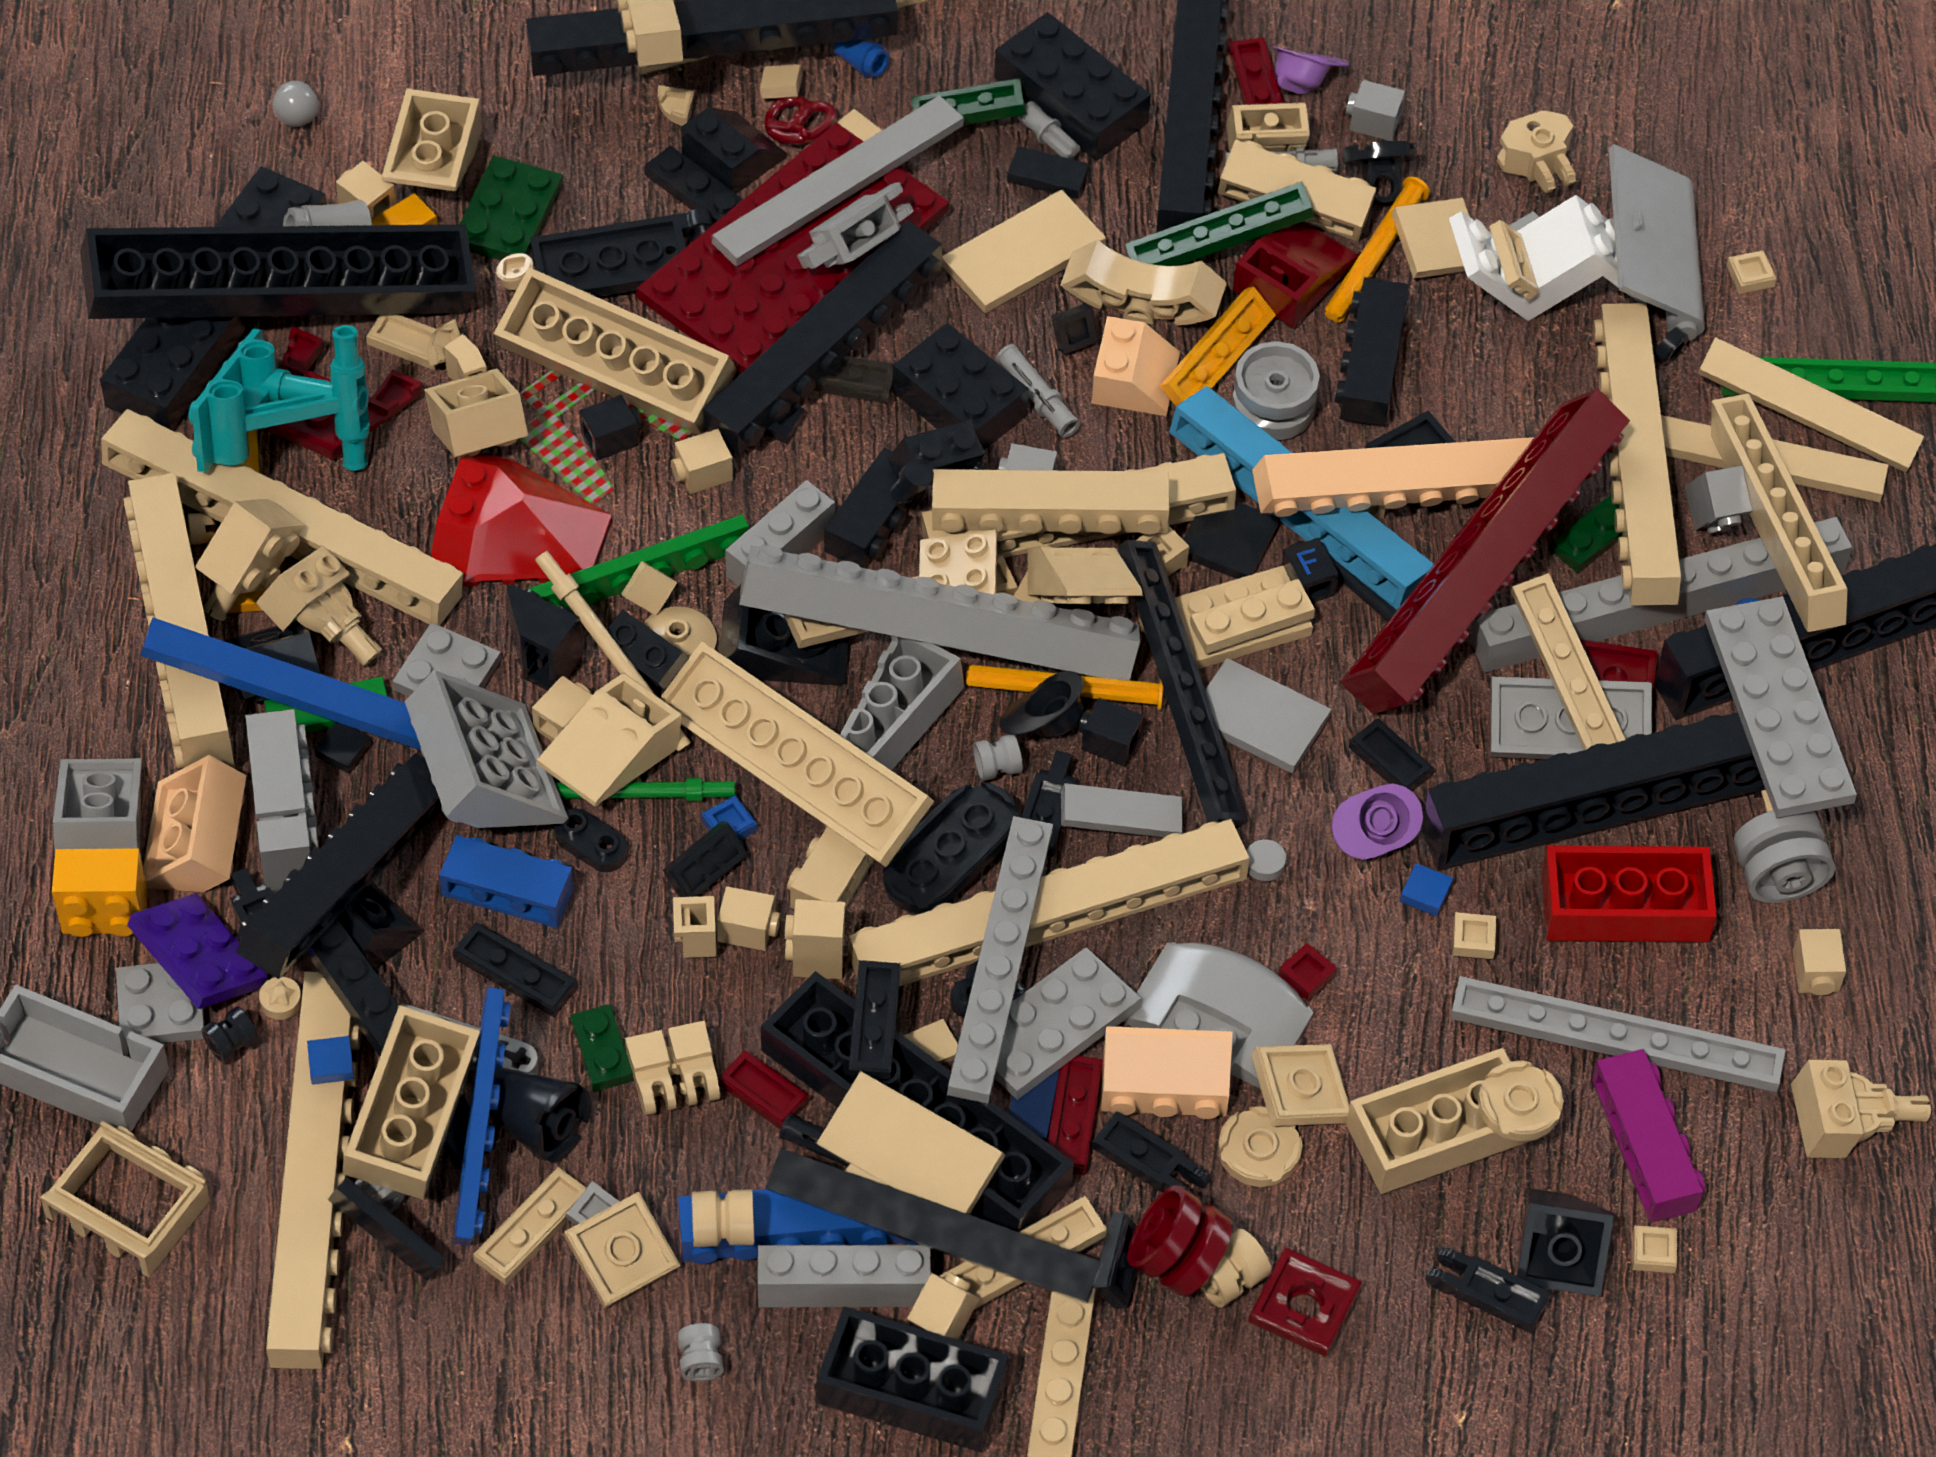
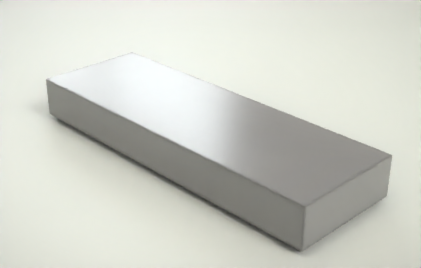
M1065 783L1061 789V826L1165 837L1173 833L1182 834V797Z

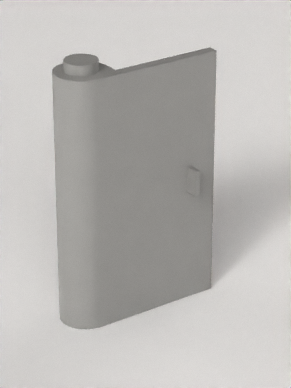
M1612 144L1609 147L1619 290L1665 310L1667 332L1669 333L1673 328L1679 327L1688 335V341L1693 340L1701 335L1705 328L1693 183L1682 174Z

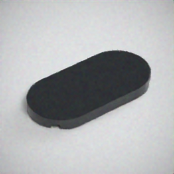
M981 783L982 786L971 787V784L962 786L950 793L912 831L887 867L883 866V883L886 894L892 903L905 911L913 913H925L933 910L940 904L950 903L1006 848L1013 816L1019 817L1014 799L1005 789L991 783Z

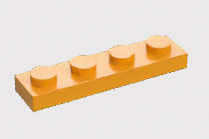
M1254 286L1244 289L1160 384L1161 389L1175 406L1205 386L1212 389L1276 316Z

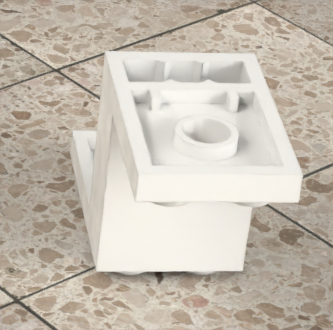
M1574 195L1517 231L1522 235L1539 289V294L1529 300L1524 298L1523 293H1517L1515 287L1510 288L1507 285L1492 234L1485 228L1483 223L1478 219L1473 220L1462 211L1449 218L1467 278L1527 321L1602 276L1618 287L1614 219H1607L1593 203L1587 204L1577 195ZM1629 295V296L1632 297L1634 300H1636L1638 303H1646V302L1643 301V300H1640V299H1638V298H1636V297H1633V296Z

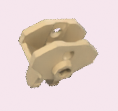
M1545 110L1510 121L1500 138L1503 148L1497 156V163L1503 172L1526 176L1530 182L1536 180L1545 193L1555 189L1554 176H1552L1555 173L1564 185L1574 184L1576 182L1575 172L1566 157L1573 130L1571 121L1567 115ZM1532 124L1538 126L1533 131L1527 128V126Z

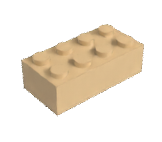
M399 1005L347 1146L342 1174L424 1200L477 1051L479 1030Z
M1504 1048L1350 1101L1346 1126L1380 1194L1530 1142H1518L1501 1137L1491 1130L1480 1116L1478 1096L1482 1082L1493 1068L1505 1062H1510Z

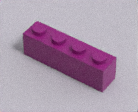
M1644 1049L1597 1060L1592 1083L1649 1223L1696 1212L1702 1194L1705 1193L1704 1179L1698 1169L1694 1170L1691 1164L1688 1140L1685 1134H1679L1674 1123L1676 1119L1674 1106L1671 1100L1664 1098L1660 1089L1661 1078L1656 1064L1649 1062Z

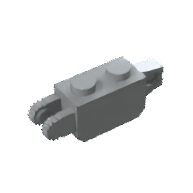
M900 182L891 184L876 194L864 195L811 230L809 233L813 244L797 255L803 269L816 268L824 263L826 268L835 264H846L857 259L899 231L901 228L899 222L914 212L910 203L901 204L895 207L894 210H892L889 204L890 200L902 193L903 188Z

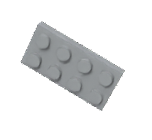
M1492 676L1490 681V757L1549 759L1558 753L1571 754L1583 751L1551 679ZM1599 681L1625 739L1635 734H1652V682Z
M1085 947L1012 1001L994 1079L1015 1099H1020L1104 1036L1106 1026L1116 1027L1140 1009L1142 998Z

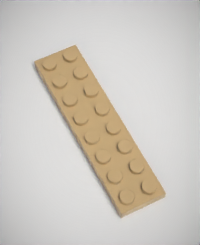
M701 641L660 697L662 701L682 714V726L884 867H887L934 802V800L703 641Z

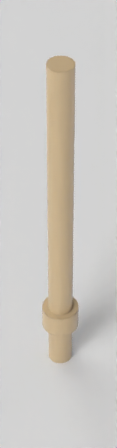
M548 551L538 556L535 561L552 582L553 586L551 589L560 601L564 599L575 615L579 616L581 623L619 674L625 673L654 694L577 591L579 585L571 574L566 575ZM681 728L678 752L691 743Z

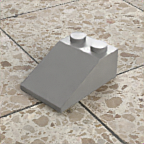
M142 758L60 759L53 816L54 851L55 849L140 848Z

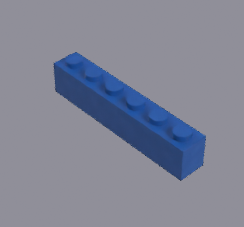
M764 1189L752 1190L754 1245H730L727 1239L723 1238L718 1247H694L692 1196L678 1197L683 1262L693 1261L698 1264H707L714 1262L716 1259L723 1258L751 1260L758 1257V1245H887L896 1243L919 1245ZM718 1193V1195L720 1196V1198H725V1196H726V1194H727V1193Z

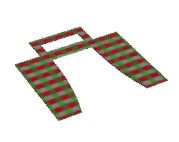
M551 370L520 392V397L540 415L526 424L528 436L518 439L584 500L594 505L611 493L614 488L586 447L557 417L596 389L579 382L546 406L535 394L563 375ZM635 407L642 420L680 441L693 433Z

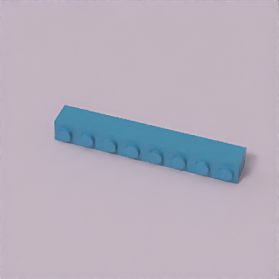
M1205 386L1175 408L1169 433L1198 456H1212L1224 453L1234 484L1259 503L1252 469L1264 455L1289 454L1292 452L1208 386ZM1335 508L1324 514H1313L1311 510L1298 511L1290 516L1279 517L1281 522L1305 541L1319 538L1329 556L1365 583L1396 610L1434 564L1372 516L1366 509L1352 512L1348 508Z

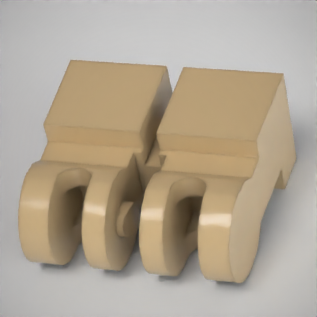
M704 1020L668 1028V1047H666L662 1030L625 1038L627 1058L645 1116L656 1114L654 1100L656 1096L664 1098L668 1111L677 1109L676 1084H672L671 1075L677 1074L681 1076L682 1082L679 1083L680 1091L685 1095L688 1106L697 1104L696 1087H702L705 1090L708 1101L720 1099L718 1078Z

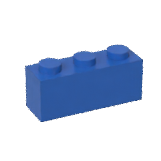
M456 835L439 874L441 895L444 897L553 928H558L574 889L572 867L566 866L561 861L533 857L516 848H501L477 837L466 838Z

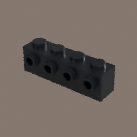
M1364 277L1362 291H1354L1350 313L1357 314L1356 321L1348 322L1345 343L1352 344L1351 351L1343 350L1340 373L1347 374L1346 381L1338 380L1334 402L1342 404L1341 420L1385 426L1409 284Z

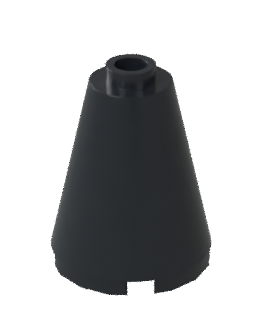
M504 1067L502 1069H494L493 1084L500 1085L497 1110L489 1109V1115L538 1159L556 1163L568 1156L582 1137L576 1133L581 1121L588 1124L591 1115L592 1100L589 1091L575 1082Z

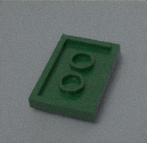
M493 155L460 224H466L470 252L501 261L505 257L517 253L529 256L532 250L530 237L539 236L563 185V174Z

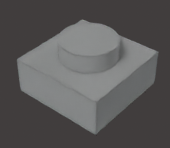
M592 1181L567 1212L565 1218L574 1225H578L619 1201Z

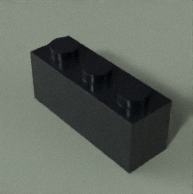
M886 448L882 449L824 528V552L843 561L854 562L861 568H867L873 559L878 560L882 556L887 545V539L892 532L897 533L900 531L910 507L921 502L926 489L917 493L910 503L907 500L906 504H902L893 498L891 487L898 479H896L887 459L893 451Z

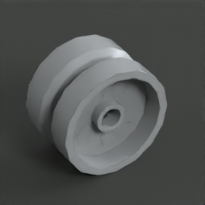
M1285 342L1260 343L1248 349L1237 364L1232 406L1277 441L1297 436L1304 432L1313 421L1320 378L1316 362L1307 351L1294 344Z
M1772 810L1753 818L1737 831L1732 844L1742 868H1744L1743 875L1749 892L1754 899L1764 903H1781L1796 900L1818 890L1833 877L1836 865L1827 843L1824 842L1825 835L1814 811L1776 818Z

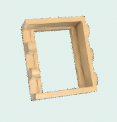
M101 1121L100 1128L52 1188L40 1197L45 1216L53 1221L61 1212L69 1217L72 1229L78 1235L86 1237L91 1230L104 1238L106 1248L112 1255L120 1257L124 1251H127L139 1258L142 1274L149 1278L210 1201L206 1179L197 1169L191 1166L183 1168L173 1162L170 1156L157 1146L149 1148L138 1142L134 1134L122 1126L114 1128L104 1121ZM110 1149L184 1192L148 1238L74 1196Z

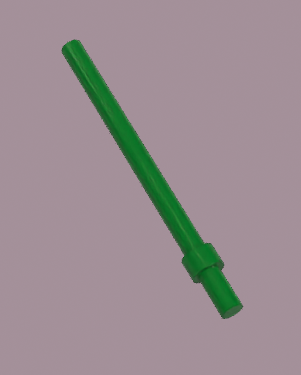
M702 777L686 778V782H630L608 798H686V802H703V798L734 796L735 781H703ZM555 783L561 799H584L563 783Z

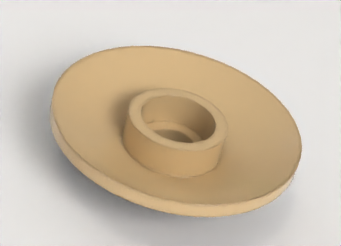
M681 606L664 608L659 611L657 616L652 614L643 623L681 650L688 659L701 641L716 650L717 635L712 622L704 614L692 608ZM673 632H682V634H680V635H674V634H672V633H673Z

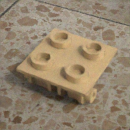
M996 529L920 540L919 577H929L936 580L939 584L954 587L957 585H968L979 592L996 594Z

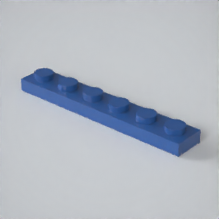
M488 987L484 995L452 1243L457 1245L470 1246L473 1235H481L484 1210L477 1209L479 1193L486 1194L489 1180V1168L482 1167L484 1151H492L495 1126H487L489 1109L497 1110L500 1085L493 1084L495 1068L502 1069L505 1054V1044L498 1043L500 1027L507 1028L511 1003L503 1002L505 989Z

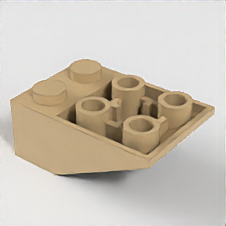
M1028 548V595H1041V601L1067 604H1128L1129 596H1142V588L1116 548Z
M622 673L590 697L539 756L536 764L590 804L597 806L677 750L682 714L625 673Z

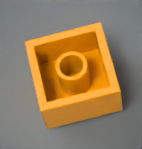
M139 848L55 849L52 894L62 934H71L77 937H85L90 934H113L116 936L134 934L127 926L132 913L147 909L148 888Z

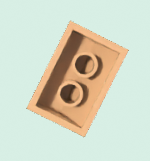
M207 755L158 781L143 863L148 889L205 892L230 879L234 868L232 861L235 843L239 836L238 825L241 807L245 801L244 789L247 775Z
M1106 1026L1102 1065L1101 1111L1112 1113L1117 1111L1123 1115L1153 1113L1159 1117H1171L1176 1114L1196 1115L1202 1119L1227 1116L1230 1091L1232 1032Z

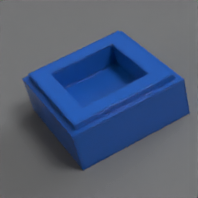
M736 795L701 813V821L709 831L721 821L730 824L739 840L757 831V823Z
M1416 863L1401 893L1400 902L1438 916L1451 889L1453 877Z
M349 1036L307 1041L312 1085L354 1079Z

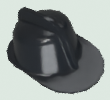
M1072 671L1059 672L1048 677L1033 691L1014 702L1004 711L999 721L1000 728L1004 733L1010 735H1024L1035 732L1043 738H1052L1067 733L1077 725L1085 711L1080 697L1083 689V679L1078 673Z

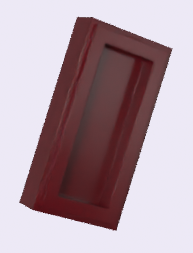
M746 1050L718 1077L720 1087L780 1130L789 1114L797 1116L809 1104V1096Z

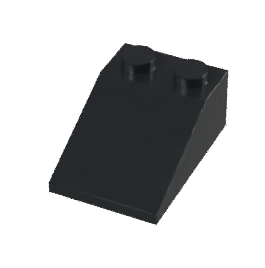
M741 584L724 600L719 653L762 681L842 686L845 683L849 636L798 648L784 617L785 614L739 605Z

